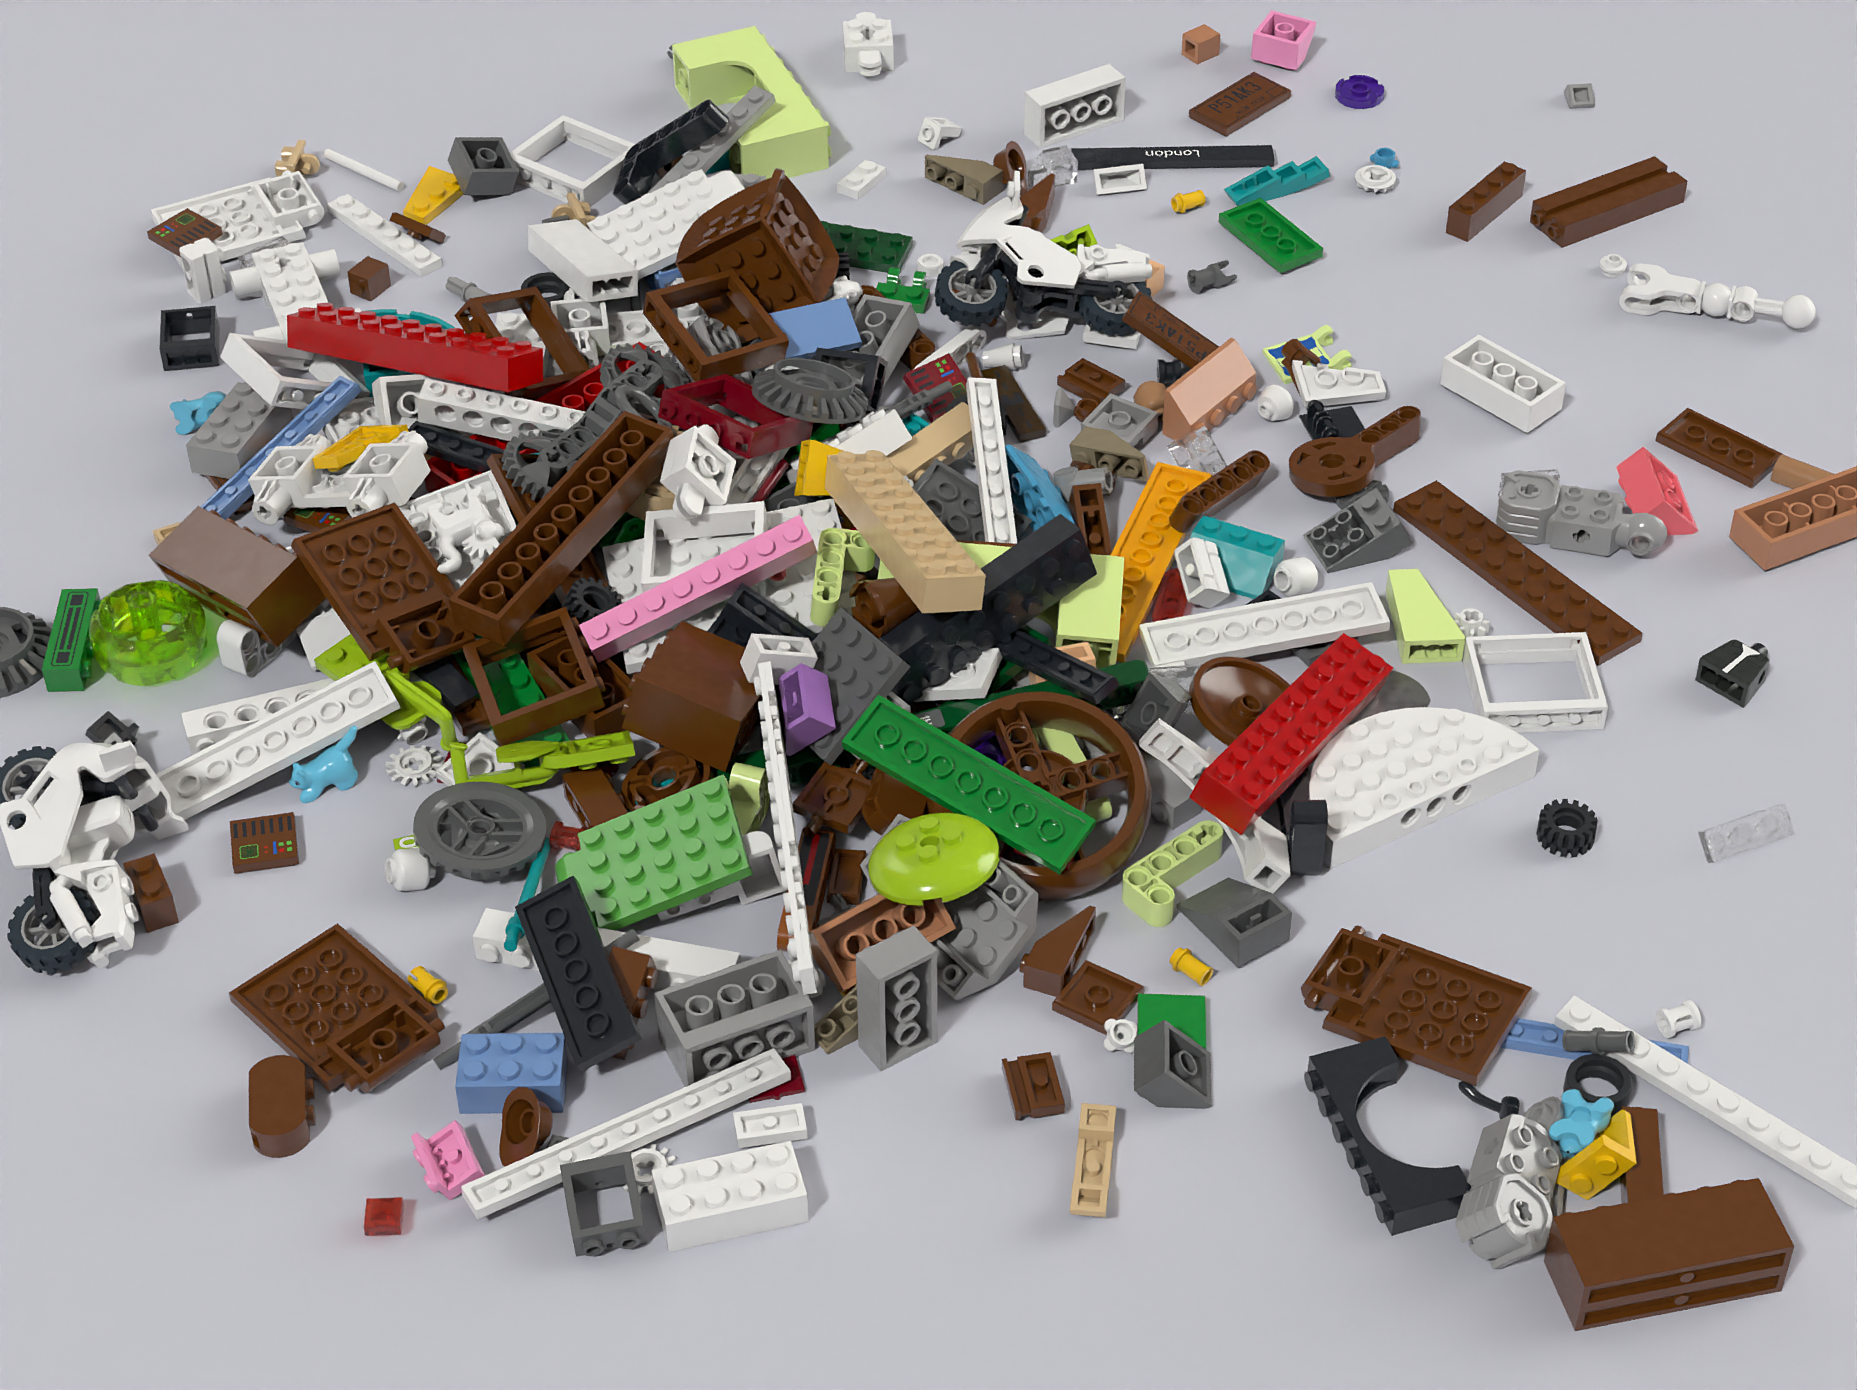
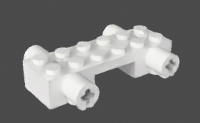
M303 242L290 243L283 247L263 249L260 252L251 253L253 267L229 272L236 299L263 297L267 308L272 309L277 326L252 331L253 336L287 340V315L298 312L299 308H316L318 303H328L320 283L340 276L339 262L334 249L308 254ZM355 308V312H361L360 308ZM306 359L304 364L308 365L310 360Z
M676 278L671 286L683 283V278ZM569 288L565 293L563 300L550 301L551 310L590 369L598 365V357L606 355L610 348L615 349L618 344L623 348L626 343L633 346L638 342L646 346L656 343L667 345L644 316L643 310L607 314L605 300L587 303L572 288ZM698 303L672 309L686 329L698 317L704 314Z
M403 431L390 443L369 444L355 463H349L345 465V468L334 472L328 471V468L315 469L313 457L332 445L321 434H309L295 446H277L248 479L256 496L253 501L252 512L260 522L273 525L288 508L346 507L351 517H356L394 502L398 507L408 502L411 495L431 471L424 457L428 448L427 442L416 431Z

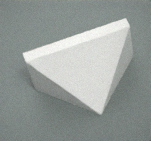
M1143 164L1093 170L1096 196L1147 189Z

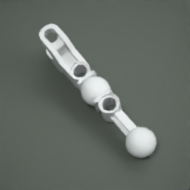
M1642 263L1634 264L1629 269L1627 275L1629 286L1624 288L1619 299L1621 308L1628 313L1652 315L1659 311H1672L1680 313L1697 312L1696 314H1700L1702 309L1710 316H1723L1727 313V318L1733 317L1738 321H1747L1753 317L1754 313L1782 317V320L1788 326L1795 329L1805 328L1810 325L1816 316L1814 302L1804 295H1793L1786 299L1785 302L1758 298L1756 290L1748 286L1737 288V286L1733 285L1732 290L1727 285L1721 283H1711L1706 286V281L1701 283L1693 278L1671 275L1660 266ZM1642 274L1646 277L1647 280L1638 279L1636 275ZM1634 297L1641 300L1638 302H1631L1628 300V298Z

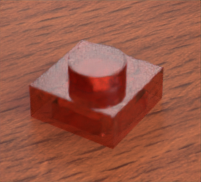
M402 1197L366 1199L363 1226L365 1236L401 1235L404 1212Z

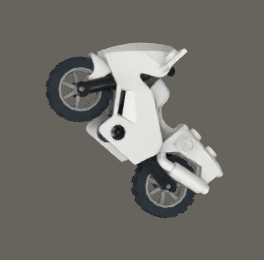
M1015 171L1013 181H1008L1007 197L989 205L969 223L956 245L963 252L960 255L950 257L949 266L943 267L941 274L939 273L937 277L935 303L937 307L940 306V312L944 316H949V320L952 322H961L960 325L968 326V324H973V327L981 326V323L990 324L994 318L998 319L1000 317L1007 323L1006 337L1010 340L1064 334L1070 317L1083 318L1088 326L1091 324L1094 330L1098 332L1101 330L1106 335L1118 334V336H1125V333L1128 332L1133 334L1136 330L1122 321L1127 310L1126 307H1129L1138 291L1152 299L1151 290L1146 288L1145 279H1150L1152 276L1149 254L1137 250H1129L1126 247L1109 249L1099 245L1084 247L1083 244H1078L1076 255L1047 239L1041 232L1034 231L1029 227H1022L1029 208L1026 205H1022L1019 198L1020 171ZM952 289L958 290L960 292L954 293ZM1005 307L1008 310H1010L1013 314L1009 315L1007 312H1005ZM1021 322L1031 323L1033 328L1029 331H1021L1017 328V325Z
M130 740L114 745L106 743H70L58 752L52 747L42 749L41 746H34L32 750L28 751L22 749L17 752L18 755L14 757L9 756L4 760L5 764L0 767V826L14 867L16 869L33 868L34 896H27L23 900L25 903L21 907L17 906L14 910V918L9 920L8 928L10 933H7V938L11 944L10 947L26 967H31L37 973L46 971L48 974H56L57 970L61 969L67 971L72 968L71 965L76 962L80 964L86 957L98 968H103L109 964V953L121 949L124 951L132 949L135 935L133 923L139 920L135 905L132 902L130 903L129 896L134 894L132 881L124 873L116 860H114L119 848L127 845L133 839L135 830L139 833L150 832L160 840L189 830L188 824L183 817L171 811L170 794L148 762L137 755L136 748ZM15 795H22L19 799L15 800ZM94 906H97L98 910L100 911V913H101V916H100V917H99V915L97 914L98 911H97V909H96ZM43 935L34 945V937ZM52 939L53 945L46 946Z

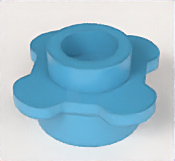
M1379 148L1375 151V154L1370 156V161H1373L1375 165L1388 169L1399 166V161L1395 160V152L1390 148Z

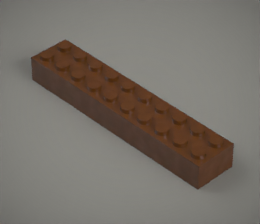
M623 411L449 598L454 624L505 646L663 471L669 443L674 438L673 429Z

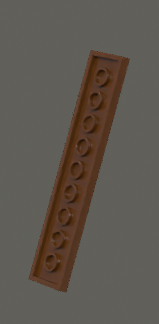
M1437 480L1394 502L1393 511L1552 632H1586L1597 666L1641 642L1643 633Z

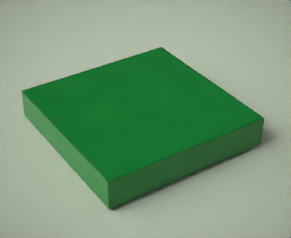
M1138 993L1137 1036L1161 1021L1166 1020L1206 1049L1205 996Z

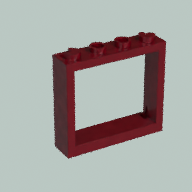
M727 374L663 390L658 412L659 418L685 430L694 426L699 428L702 425H709L716 431L719 437V446L747 459L801 444V441L810 440L814 422L786 416L766 407L753 396L751 385ZM719 404L762 425L752 428L708 406ZM742 444H748L747 451L741 449Z

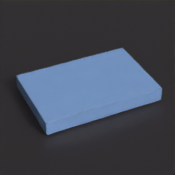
M845 297L769 313L776 325L788 337L789 346L787 347L785 359L812 358L816 354L817 347L840 351L861 347L862 341Z

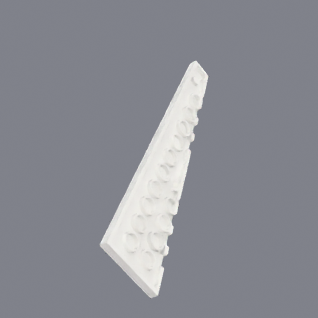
M769 661L758 663L759 676L753 678L756 696L762 695L763 701H758L760 719L765 720L760 721L764 740V754L767 760L765 762L768 781H770L768 782V789L772 802L770 803L773 823H775L773 830L777 846L783 848L777 850L780 869L785 868L784 871H780L783 891L788 890L787 893H783L786 913L791 912V915H786L788 935H794V938H788L791 959L797 958L798 960L791 962L794 982L801 981L803 995L817 993L787 759L772 667Z

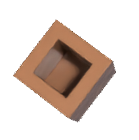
M1203 24L1183 33L1182 55L1198 65L1219 55L1220 33Z

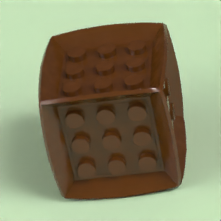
M776 168L771 178L737 192L702 214L684 235L678 249L675 264L684 282L733 269L769 314L822 302L834 283L839 265V255L812 207L791 180L784 175L785 171ZM727 294L697 302L704 314L708 316V319L714 318L724 324L722 329L729 325L738 335L741 345L760 338Z

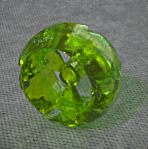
M151 580L127 584L106 595L101 600L98 610H95L91 615L89 638L93 655L106 673L113 674L118 681L126 684L150 686L171 679L175 680L195 667L202 658L203 649L207 647L208 627L201 604L195 596L189 594L187 589L173 582ZM161 625L176 626V628L166 632L162 630ZM135 636L138 641H133V640H128V639H130V638H132V637Z

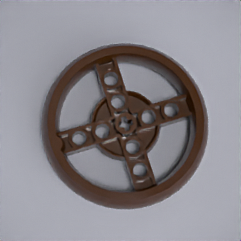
M1016 693L1003 696L978 707L961 720L948 734L972 749L996 736L1007 761L1003 767L1083 813L1086 810L1087 802L1127 790V812L1124 823L1118 833L1106 846L1086 858L1082 850L1076 852L1068 871L1063 870L1059 875L1047 867L1022 865L999 857L1003 863L1038 893V902L1060 901L1088 893L1116 876L1135 855L1144 839L1151 818L1152 787L1149 771L1144 757L1129 733L1114 718L1100 708L1084 700L1060 693ZM1031 728H1048L1073 734L1088 741L1105 755L1074 764L1059 753L1040 750ZM1020 740L1024 743L1014 744L1011 741ZM1029 766L1034 768L1035 770L1026 771L1022 768ZM1102 775L1106 777V779L1099 780L1093 776ZM1072 784L1076 786V788L1068 789L1064 787V785ZM927 798L929 814L953 813Z

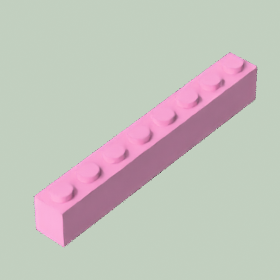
M798 515L580 624L579 627L599 663L731 597L742 582L751 587L817 554L814 541L801 516Z

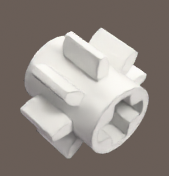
M1468 608L1464 609L1461 613H1455L1454 621L1465 637L1485 636L1488 633L1490 622L1483 620V613L1479 610Z

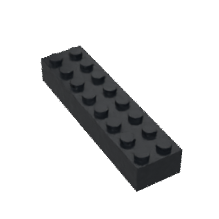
M1059 514L982 567L981 570L986 575L982 610L922 613L918 611L887 635L879 638V640L911 666L891 691L910 705L923 696L922 691L928 687H936L949 678L951 672L956 673L966 666L968 662H972L982 655V652L995 646L1094 577L1097 571L1079 527Z

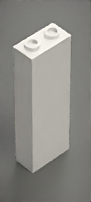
M577 219L528 225V250L587 303L638 296V270Z

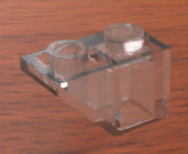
M1205 426L1186 433L1167 446L1179 467L1210 473L1212 476L1227 467Z

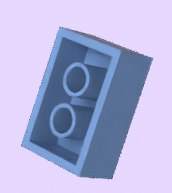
M462 1034L455 1084L459 1114L502 1113L507 1096L518 1087H528L532 1090L538 1100L548 1105L552 1113H563L568 1067L564 1034Z

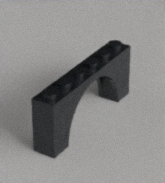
M1384 1036L1309 1056L1308 1070L1304 1073V1080L1307 1089L1315 1093L1322 1116L1328 1117L1336 1142L1342 1143L1350 1168L1352 1170L1356 1169L1360 1176V1183L1364 1194L1370 1196L1373 1200L1380 1223L1386 1224L1391 1236L1457 1218L1463 1196L1471 1190V1185L1467 1182V1178L1459 1165L1428 1168L1400 1162L1377 1149L1362 1132L1356 1116L1362 1104L1374 1093L1397 1082L1399 1059Z

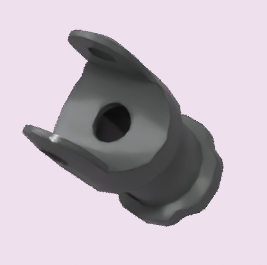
M1225 260L1210 264L1202 270H1189L1187 280L1191 291L1199 293L1206 287L1212 286L1216 288L1232 283L1237 279V275L1226 276L1223 274L1221 269L1229 264V261Z

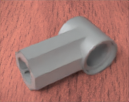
M1066 467L1053 473L1055 485L1059 487L1065 503H1069V496L1073 485L1101 483L1103 494H1109L1113 490V476L1108 467L1079 471L1077 467Z

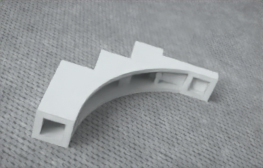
M1160 718L1139 740V747L1169 767L1192 790L1203 771L1220 755L1210 747L1204 750ZM1261 816L1242 836L1216 818L1235 847L1242 865L1244 880L1254 887L1273 894L1291 875L1287 836L1261 819Z

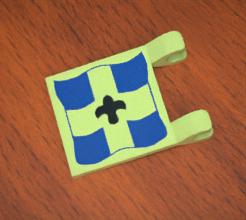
M1324 325L1313 334L1297 338L1307 349L1321 359L1320 362L1322 364H1328V368L1343 370L1346 367L1351 368L1350 361L1346 360L1351 358L1349 351H1339L1330 359L1321 345L1329 346L1333 343V338L1328 335L1333 334V329L1330 326ZM1287 342L1263 349L1264 356L1284 384L1293 382L1287 368L1281 363L1285 358L1281 354V350ZM1308 361V362L1305 364V365H1307V366H1314V367H1316V366L1313 365L1310 361Z

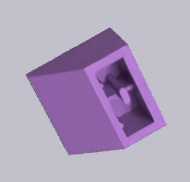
M800 663L779 677L778 704L785 753L788 756H792L836 729L828 675Z

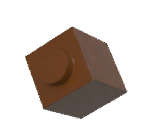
M369 256L347 271L350 293L368 301H373L391 286L388 264Z

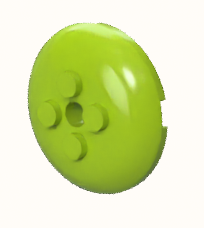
M957 813L922 815L896 826L878 842L869 859L868 873L875 890L891 901L906 905H923V900L942 898L944 903L972 892L988 880L999 862V844L990 828L972 817Z

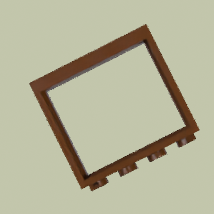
M733 269L646 292L643 309L644 316L695 382L723 374L734 376L772 365L779 360L785 359L787 347L789 346L787 335L780 330L772 316L765 311L757 297L753 296L744 281L738 277ZM727 294L763 341L707 357L673 313L672 309Z
M537 287L470 298L454 315L465 333L481 332L486 333V337L493 338L502 337L488 314L521 308L563 372L561 375L543 378V382L521 388L518 394L516 390L504 392L506 395L534 401L590 370ZM526 303H528V304L530 305V307H531L530 310H529V308L527 307Z
M566 607L526 621L505 646L487 638H482L462 646L500 747L606 707L600 693L606 690L600 675L594 677V674L599 673L592 655L586 657V654L590 653L584 636L578 638L577 635L582 634L576 616L570 618ZM567 635L586 684L501 716L483 666Z

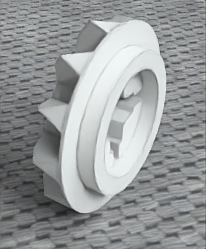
M1370 165L1362 167L1356 172L1355 182H1357V187L1364 188L1365 192L1373 191L1376 194L1377 191L1386 193L1387 189H1393L1396 183V175L1386 167Z

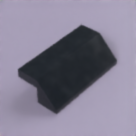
M743 582L707 631L745 648L751 633L809 638L810 642L818 636Z

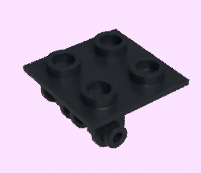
M1311 400L1308 403L1307 414L1299 415L1312 440L1326 437L1349 438L1365 430L1352 406L1324 411V405L1321 401Z

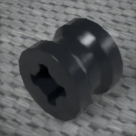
M1164 359L1157 360V382L1164 385L1173 384L1181 378L1180 360L1174 359L1172 362H1166Z

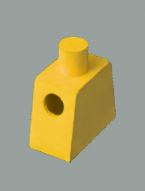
M815 440L801 441L794 496H831L825 489L827 456L838 455L843 450Z

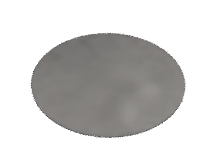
M1392 670L1380 692L1349 725L1380 712L1428 707L1431 699L1425 688L1415 679Z

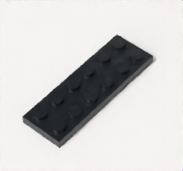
M571 876L515 906L576 1067L583 1072L642 1040L578 880Z

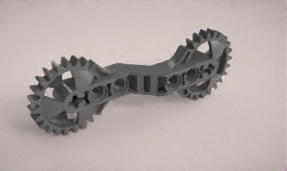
M626 343L624 348L619 344L615 349L610 348L599 370L601 372L599 378L604 388L581 419L563 433L540 430L538 436L532 431H529L527 436L522 432L518 438L513 436L511 441L507 443L501 459L504 463L502 470L508 471L505 477L514 479L512 486H521L523 488L522 494L531 493L532 500L538 497L543 499L622 414L614 398V392L617 387L621 385L636 387L660 405L661 398L654 396L657 387L664 383L669 388L688 384L690 380L684 377L686 372L677 370L679 364L670 363V356L663 358L660 350L655 353L651 352L650 346H647L644 350L637 343L635 348ZM621 361L636 362L624 373L616 364ZM626 397L639 414L653 416L639 402ZM526 449H535L540 454L535 463L528 465L519 452Z

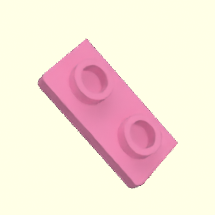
M456 1120L428 1140L418 1132L411 1136L416 1147L413 1150V1155L418 1163L425 1168L427 1174L424 1175V1180L434 1193L440 1191L449 1200H452L462 1193V1185L485 1176L462 1125Z

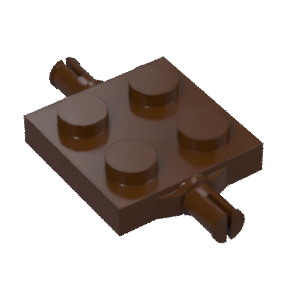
M857 759L851 768L836 767L826 762L822 764L792 803L794 813L811 819L806 827L803 828V833L807 837L810 835V838H814L822 826H828L846 834L851 832L863 816L861 808L871 780L866 779L862 773L869 766V763L862 759Z

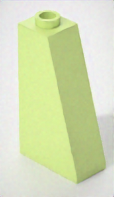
M1418 569L1388 570L1386 595L1402 664L1462 662L1465 636Z

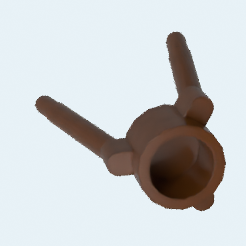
M1291 339L1281 350V354L1285 357L1281 363L1287 368L1300 395L1292 370L1293 360L1303 361L1302 365L1310 361L1316 367L1318 363H1322L1320 362L1321 359L1307 349L1298 339Z

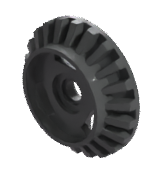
M788 358L777 361L773 369L761 371L758 375H755L751 390L753 396L766 407L786 416L816 423L845 424L855 422L865 416L868 406V398L865 397L861 390L855 387V379L851 374L837 366L811 359Z
M0 607V698L19 693L44 677L42 667L52 631L50 627H47L43 619H36L34 614L29 612L22 613L20 610L8 607ZM14 631L27 636V640L24 643H20Z
M465 782L436 791L419 806L413 823L414 842L416 846H419L420 854L423 857L430 858V863L435 867L441 866L445 872L469 880L496 879L508 875L514 870L519 871L523 869L525 862L532 863L537 858V852H542L547 829L544 813L533 799L515 788L492 782ZM482 828L486 829L488 832L475 833L472 830ZM446 830H451V846H447L440 838Z

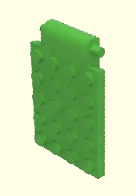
M724 774L578 833L581 850L574 853H565L555 865L558 883L571 876L578 880L597 928L614 931L753 875L729 784Z

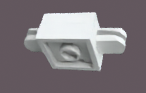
M861 12L856 15L855 19L843 21L845 72H860L864 76H875L880 74L881 71H894L891 19L885 20L877 18L874 13Z
M702 425L699 428L694 426L670 440L660 482L675 494L673 510L684 521H689L695 516L700 515L705 506L723 505L727 502L736 460L718 446L719 437L716 431L709 425Z

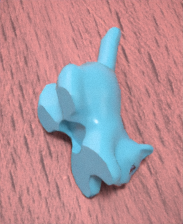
M215 391L206 394L200 399L191 401L183 399V401L172 402L170 409L173 411L175 419L180 422L175 428L176 432L185 435L200 428L226 397V394Z
M352 726L337 744L325 747L309 763L303 765L295 762L292 764L293 771L289 784L293 788L303 790L300 794L302 803H310L316 800L328 785H336L339 790L343 791L350 789L355 784L358 778V771L353 765L352 757L347 748L356 738L358 730L356 726Z
M1569 1089L1562 1094L1564 1118L1552 1124L1549 1131V1136L1552 1140H1560L1559 1146L1560 1152L1563 1155L1562 1158L1574 1157L1591 1144L1597 1134L1607 1128L1611 1119V1112L1614 1108V1103L1609 1098L1602 1097L1596 1102L1591 1103L1585 1101L1580 1091L1576 1089Z

